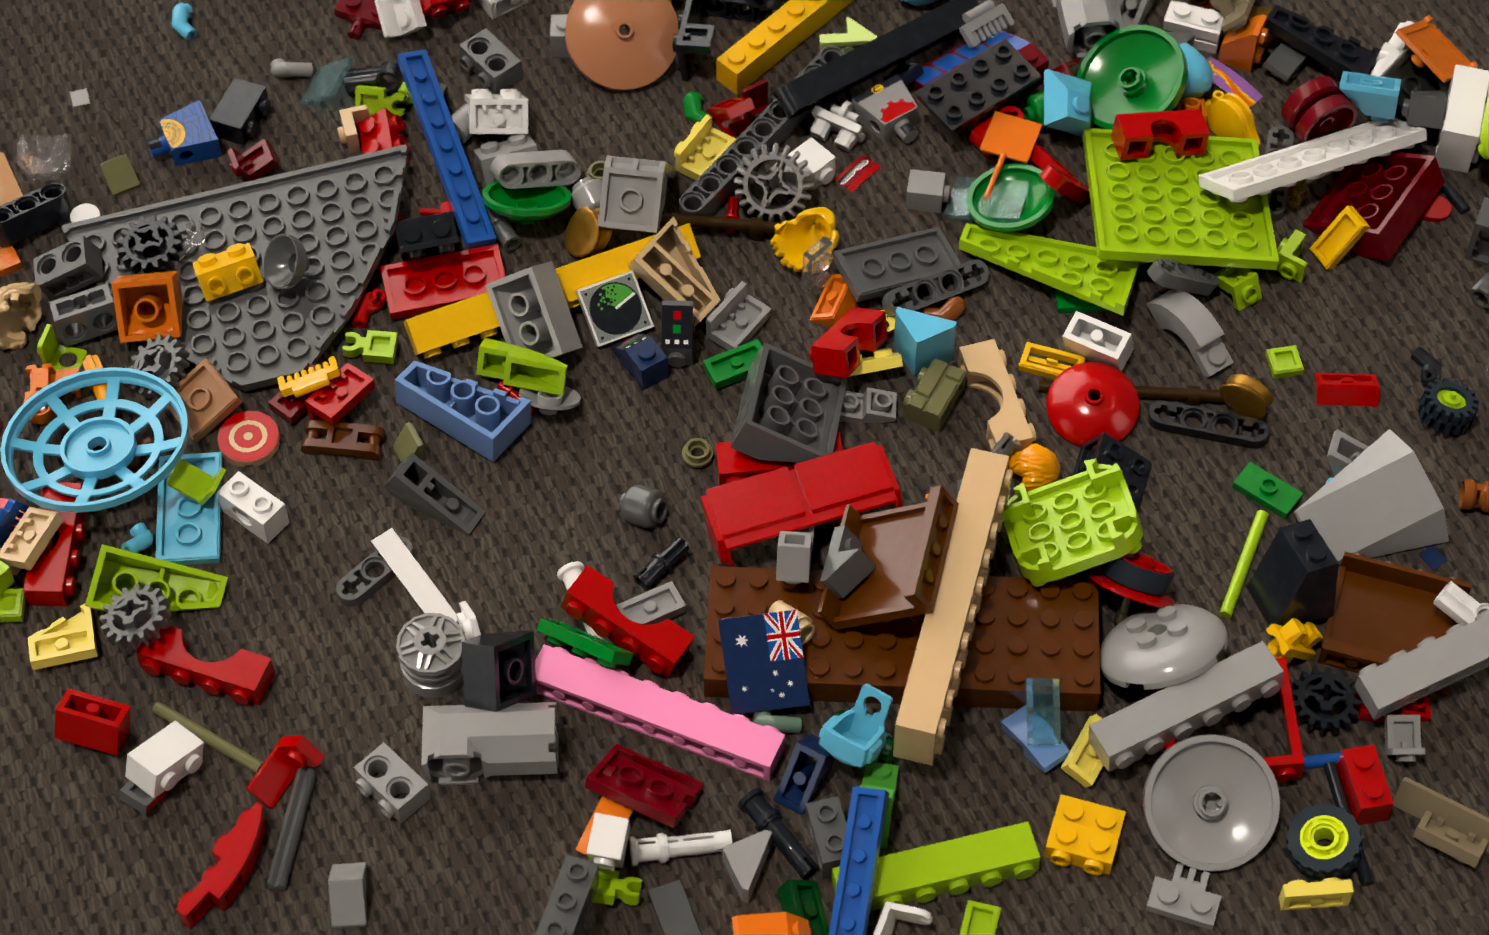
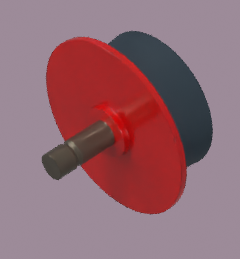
M1138 551L1134 554H1126L1118 559L1105 563L1104 571L1091 570L1088 576L1100 586L1122 596L1117 608L1118 611L1113 619V622L1119 624L1128 617L1134 600L1161 608L1173 606L1175 601L1165 593L1175 576V572L1167 565L1153 559V556Z

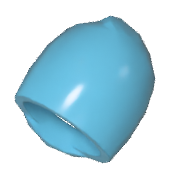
M1181 43L1179 46L1185 54L1188 65L1187 84L1181 98H1200L1211 88L1213 82L1212 68L1197 49L1188 43Z

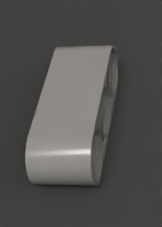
M566 150L504 153L495 157L491 165L493 174L500 184L507 189L570 185L575 183L581 175L579 164ZM569 163V166L566 170L560 171V168L564 164ZM541 165L539 171L531 173L534 167ZM513 167L509 174L502 175L505 169Z

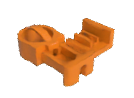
M51 363L42 364V368H37L36 365L27 366L25 370L30 378V391L25 392L23 404L42 388L61 378L78 373L80 369L56 370L55 373ZM81 388L70 392L75 393L76 398H81ZM45 406L39 410L41 413H36L29 421L34 424H45L51 421L56 414L50 407L46 410Z

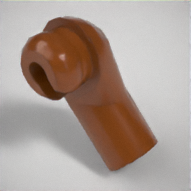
M953 296L941 308L925 307L924 314L955 321L965 311L966 305L963 298Z

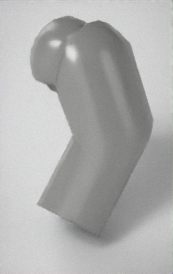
M277 58L272 61L270 72L278 79L312 77L313 66L312 63L285 62V60Z

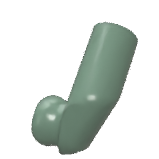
M770 710L754 712L753 723L761 726H773L781 733L799 734L802 728L800 717L771 715Z

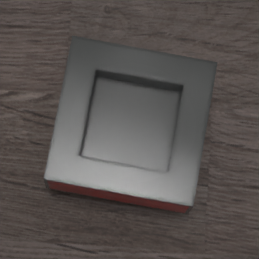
M130 780L119 790V799L146 815L166 796L167 791L165 790L153 798Z

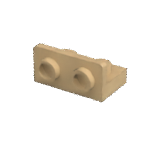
M34 507L27 509L0 550V560L11 568L13 575H18L21 569H32L63 522V518L55 511Z

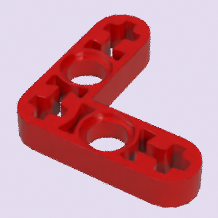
M1037 142L1035 143L1029 159L1042 170L1039 175L1041 179L1057 192L1083 204L1090 196L1089 189Z

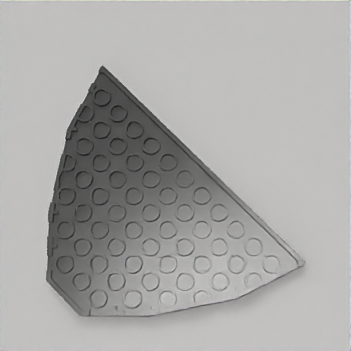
M405 144L61 225L69 242L84 235L101 249L103 279L94 283L96 286L108 283L113 296L111 283L118 276L136 275L131 268H125L117 253L119 249L117 240L123 239L121 230L129 231L131 229L130 221L138 224L140 223V216H143L147 221L150 220L152 214L156 215L158 221L165 216L169 223L175 222L183 237L181 243L184 251L177 252L180 257L179 261H170L172 266L170 270L165 266L161 268V272H179L183 299L182 336L175 339L186 346L185 350L190 355L185 360L196 367L202 360L207 358L228 384L246 392L278 384L277 378L280 376H284L287 382V376L290 375L294 379L295 373L301 375L302 370H307L311 364L314 365L354 314L396 229L405 173L407 171L408 150ZM279 234L297 237L303 244L307 257L310 260L308 271L290 289L272 287L264 273L266 249L270 241ZM166 236L165 239H166L167 244H168L169 238ZM250 243L263 282L229 295L206 301L192 262L198 261L205 254L224 252L234 244ZM132 247V254L134 255L135 251L134 247Z

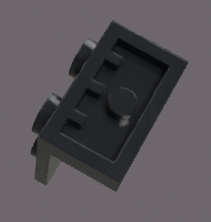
M453 211L396 221L395 232L400 257H407L408 261L425 258V253L434 251L437 252V255L455 252L456 247L460 246V238L457 236Z
M1105 432L1083 443L1073 475L1087 470L1084 463L1086 460L1096 458L1098 464L1111 466L1117 463L1122 470L1135 508L1139 512L1152 463Z

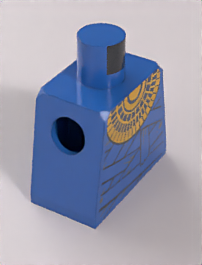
M200 100L160 119L159 126L162 136L147 141L153 158L170 153L175 166L222 156L218 138Z

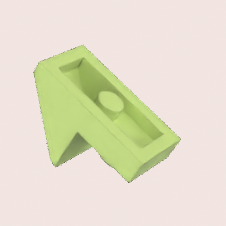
M846 17V33L820 34L819 53L826 47L836 46L841 48L846 54L876 39L877 36L851 18Z

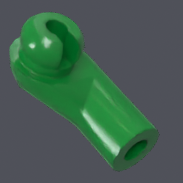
M688 92L683 99L685 117L694 123H700L705 115H711L701 110L702 95L699 92Z

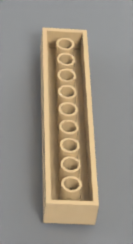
M974 448L970 450L957 498L959 505L933 613L925 614L896 720L893 757L932 766L935 753L942 754L946 735H944L946 725L949 726L951 721L953 699L958 694L961 669H964L968 655V642L973 637L974 620L976 613H979L983 586L987 584L990 570L989 563L990 559L994 557L997 544V532L1000 533L1004 517V506H1007L1010 496L1013 470L1008 469L1009 456Z

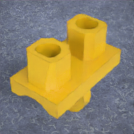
M1292 618L1284 626L1272 623L1265 629L1268 634L1275 637L1269 642L1268 649L1275 658L1286 657L1287 664L1292 661L1293 657L1307 661L1313 659L1317 654L1312 647L1323 639V636L1313 623L1307 622L1303 625L1295 618Z

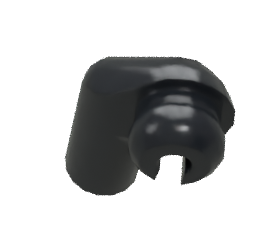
M1421 346L1415 349L1411 359L1422 367L1420 377L1423 385L1427 386L1429 382L1433 383L1435 379L1441 380V363Z

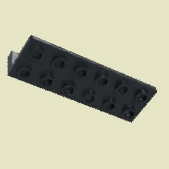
M683 0L684 13H680L678 17L679 33L673 37V51L678 54L676 68L677 71H681L682 81L685 82L689 81L695 54H711L715 40V25L702 24L705 14L703 9L704 0Z

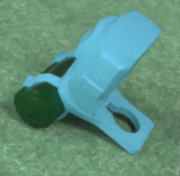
M867 683L864 684L855 706L848 711L840 710L823 725L819 733V744L835 759L850 766L863 767L865 764H870L873 761L877 762L879 759L889 764L896 758L893 757L894 738L886 732V719L893 698ZM868 696L877 698L881 703V711L874 713L873 716L867 713L866 698Z

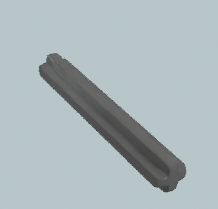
M299 768L296 773L267 880L268 888L273 891H284L287 886L316 777L315 771L311 768Z

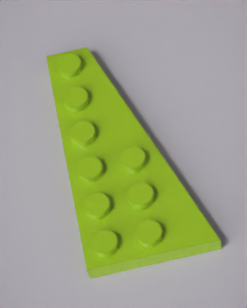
M966 223L959 239L960 250L1124 316L1141 264L1138 261L1098 259L1097 248L1093 246L1018 232L993 231L980 225Z

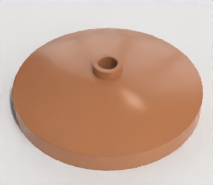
M575 0L568 13L565 24V42L568 54L578 71L589 81L602 88L613 91H630L648 86L666 72L677 53L673 51V37L679 33L678 18L669 0ZM624 26L629 34L622 35L619 29Z

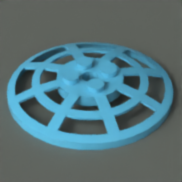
M118 367L97 368L78 372L42 388L16 411L2 437L0 448L1 463L8 481L14 489L28 501L41 507L76 513L115 507L148 492L175 468L185 451L189 439L190 425L188 413L181 396L175 389L161 378L148 372ZM120 383L145 387L158 393L161 397L149 409L133 401L118 399ZM107 384L105 399L86 402L69 410L59 399V397L83 387ZM171 404L180 420L181 437L164 441L163 428L157 416ZM46 405L57 415L44 428L36 442L18 438L28 421ZM117 409L135 413L140 417L129 425L115 416ZM103 410V415L100 417L90 418L82 422L76 419V417L88 412ZM149 424L154 432V443L137 445L135 435ZM65 425L69 429L60 445L48 444L51 437L60 427ZM96 446L104 447V448H102L101 450H97V451H93V450H92V449L95 448ZM14 449L33 453V465L39 478L21 484L14 469ZM175 449L169 460L158 472L146 481L141 479L152 469L162 452ZM44 455L61 457L64 467L48 474L44 467ZM150 455L147 462L135 474L127 468L135 456ZM71 475L85 479L81 490L69 488L57 482ZM116 475L122 480V482L110 487L95 489L100 479ZM48 486L51 490L60 494L77 498L75 502H61L43 498L32 493V491ZM128 486L132 488L113 497L90 501L91 497L112 494Z

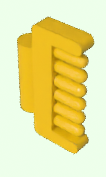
M331 356L328 359L329 364L326 361L323 362V368L320 364H317L315 366L316 371L313 367H309V374H307L306 370H302V377H300L299 373H295L294 380L290 375L286 378L287 382L284 376L278 377L277 380L282 396L287 397L294 394L298 398L331 385L330 380L341 375L336 358Z

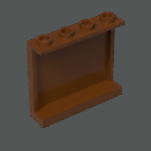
M940 485L930 487L927 502L865 515H860L850 504L846 505L840 526L845 525L863 543L862 551L876 564V567L844 598L838 599L824 585L818 613L835 630L933 613L959 503Z
M1344 552L1337 577L1334 616L1327 619L1317 663L1359 673L1368 665L1376 663L1377 666L1388 662V658L1398 651L1405 650L1408 653L1416 649L1417 645L1426 638L1434 636L1435 639L1446 635V631L1458 623L1435 606L1433 601L1450 581L1468 595L1472 584L1454 577L1447 578L1431 574L1423 569L1415 570L1400 566L1392 561L1384 562L1368 558L1360 553ZM1450 685L1434 693L1446 696Z

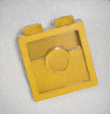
M1061 794L1046 843L1044 857L1049 858L1052 863L1059 866L1071 864L1082 867L1085 872L1092 875H1101L1103 873L1110 875L1126 811Z

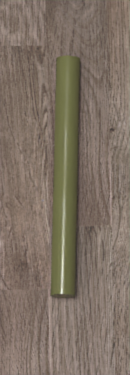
M160 701L154 704L152 713L169 723L177 721L205 744L256 774L264 762Z

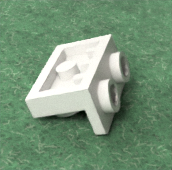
M374 0L385 38L406 36L427 26L420 0Z

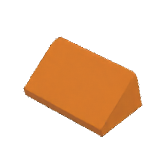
M841 274L830 275L809 321L831 328L852 307H855L856 300Z

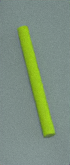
M1258 510L1256 512L1219 612L1220 616L1232 618L1269 517L1266 511Z

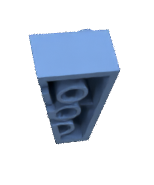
M415 360L395 379L396 403L492 462L531 424V400L523 397L519 400L509 397L507 392L497 388L494 391L478 386V382L468 378L466 380L453 378L450 372Z

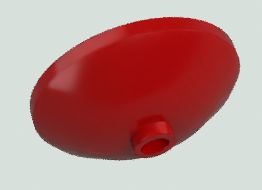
M1085 362L1067 368L1056 377L1047 394L1046 411L1054 431L1073 445L1081 447L1083 443L1102 432L1121 442L1130 434L1137 422L1139 397L1133 383L1120 370L1104 363ZM1096 394L1099 396V399L1091 400L1089 395Z

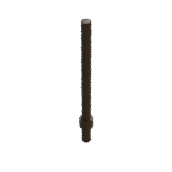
M663 212L660 224H667L674 216L678 225L681 226L690 223L692 227L749 231V235L761 236L762 233L775 234L774 226L782 222L763 221V218L751 217V220Z
M1040 380L1039 392L1048 393L1053 381ZM1188 385L1187 388L1134 386L1139 398L1187 401V404L1198 405L1200 402L1224 403L1219 390L1200 389V386Z

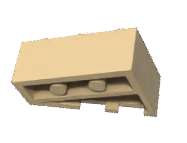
M673 216L629 263L628 267L663 300L693 301L695 327L716 306L720 298L705 271L699 266L692 253L688 241H685Z

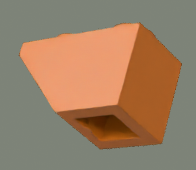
M1261 14L1247 19L1248 22L1237 30L1229 29L1221 44L1218 61L1247 72H1251L1254 63L1260 64L1265 48L1261 47V45L1265 44L1269 29L1265 28L1267 16Z

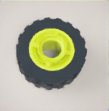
M1318 803L1312 807L1307 806L1302 812H1298L1294 816V820L1290 821L1288 825L1286 842L1290 860L1293 866L1297 867V871L1302 875H1306L1308 879L1313 881L1319 880L1320 882L1332 877L1340 879L1344 876H1349L1351 871L1358 867L1359 859H1362L1363 855L1361 828L1359 824L1357 825L1356 818L1350 815L1343 807L1339 808L1335 804L1330 803L1329 805ZM1322 839L1333 841L1329 846L1322 847L1317 845V842Z

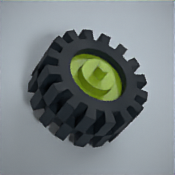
M1443 378L1442 383L1439 379H1435L1433 383L1429 382L1427 387H1425L1418 406L1420 419H1426L1424 424L1427 426L1434 425L1432 430L1438 432L1439 428L1443 429V434L1448 435L1450 430L1453 435H1458L1460 431L1462 433L1466 432L1468 428L1470 429L1479 409V398L1475 397L1476 393L1474 390L1467 391L1469 386L1463 384L1461 387L1458 385L1459 381L1457 380L1449 383V378Z

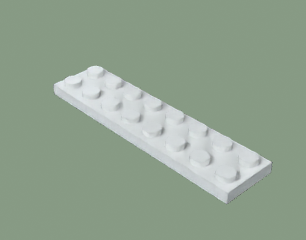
M1397 118L1388 119V122L1371 121L1199 175V187L1211 191L1214 195L1228 198L1230 202H1244L1247 200V197L1256 194H1269L1272 192V189L1291 187L1297 181L1303 179H1316L1325 172L1341 171L1347 165L1363 164L1369 158L1388 156L1391 154V151L1413 148L1415 144L1427 140V130L1419 126L1406 125L1405 121Z

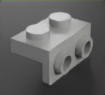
M529 134L512 135L507 141L500 143L487 142L482 144L481 148L473 150L475 159L482 169L486 185L498 180L491 169L492 161L498 155L538 151L536 143ZM541 165L534 167L531 173L539 171ZM513 167L505 169L502 175L509 174Z
M743 281L735 289L731 288L726 293L723 302L717 308H713L705 319L706 337L726 350L746 344L772 316V308L747 294L748 284Z

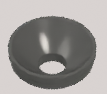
M279 234L270 241L264 257V273L272 287L290 289L308 271L310 260L301 241L297 237L288 234Z

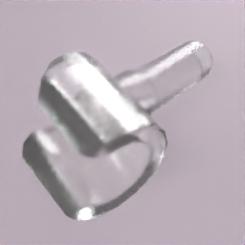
M194 221L186 225L187 239L183 244L184 251L178 252L180 260L177 262L180 263L193 245H199L205 241L204 226H201L196 231Z

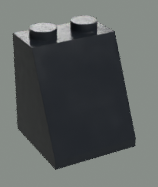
M1311 519L1279 529L1247 584V588L1269 626L1272 623L1284 626L1292 618L1298 619L1304 625L1307 622H1314L1334 616L1339 563Z

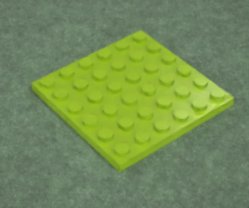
M1084 128L1082 138L1098 259L1154 262L1157 258H1164L1187 265L1277 270L1279 257L1267 194H1256L1247 197V200L1244 202L1234 203L1230 202L1228 198L1214 195L1211 191L1199 187V175L1259 157L1257 139L1209 136L1204 155L1176 156L1170 145L1155 141L1152 142L1148 158L1120 160L1111 138L1112 130Z

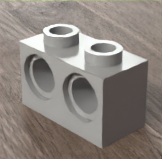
M384 742L354 767L357 779L355 782L356 787L365 797L368 798L372 795L378 801L377 806L388 819L394 816L402 824L431 799L428 783ZM378 772L386 773L384 776L380 778L372 777L374 774ZM400 793L408 794L403 799L394 798L396 795Z

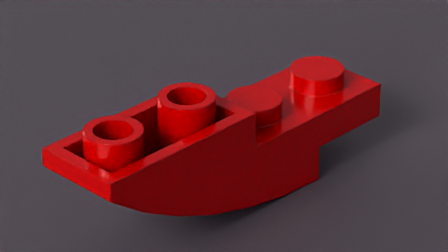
M258 802L250 810H245L239 816L236 825L228 834L222 835L216 841L212 850L216 865L209 867L204 872L201 882L193 891H188L180 899L176 912L180 922L190 930L213 905L224 912L236 898L251 874L261 850L266 826L263 807Z

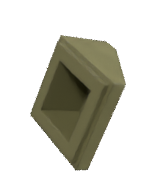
M126 154L100 164L102 176L113 197L141 187Z
M410 422L406 423L393 448L401 462L411 453L425 461L424 444L413 424Z

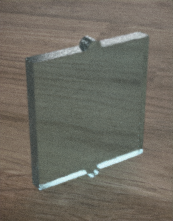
M349 56L320 66L300 104L302 106H309L335 97L354 60Z

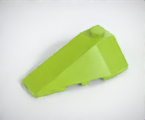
M102 544L85 607L105 611L104 605H112L114 602L111 598L112 595L118 597L123 595L122 588L126 587L128 591H132L135 584H139L142 589L147 584H150L153 589L159 588L163 595H165L171 605L169 611L220 608L228 577Z

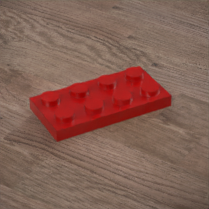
M498 244L380 266L391 320L421 315L488 292L485 284L506 277Z

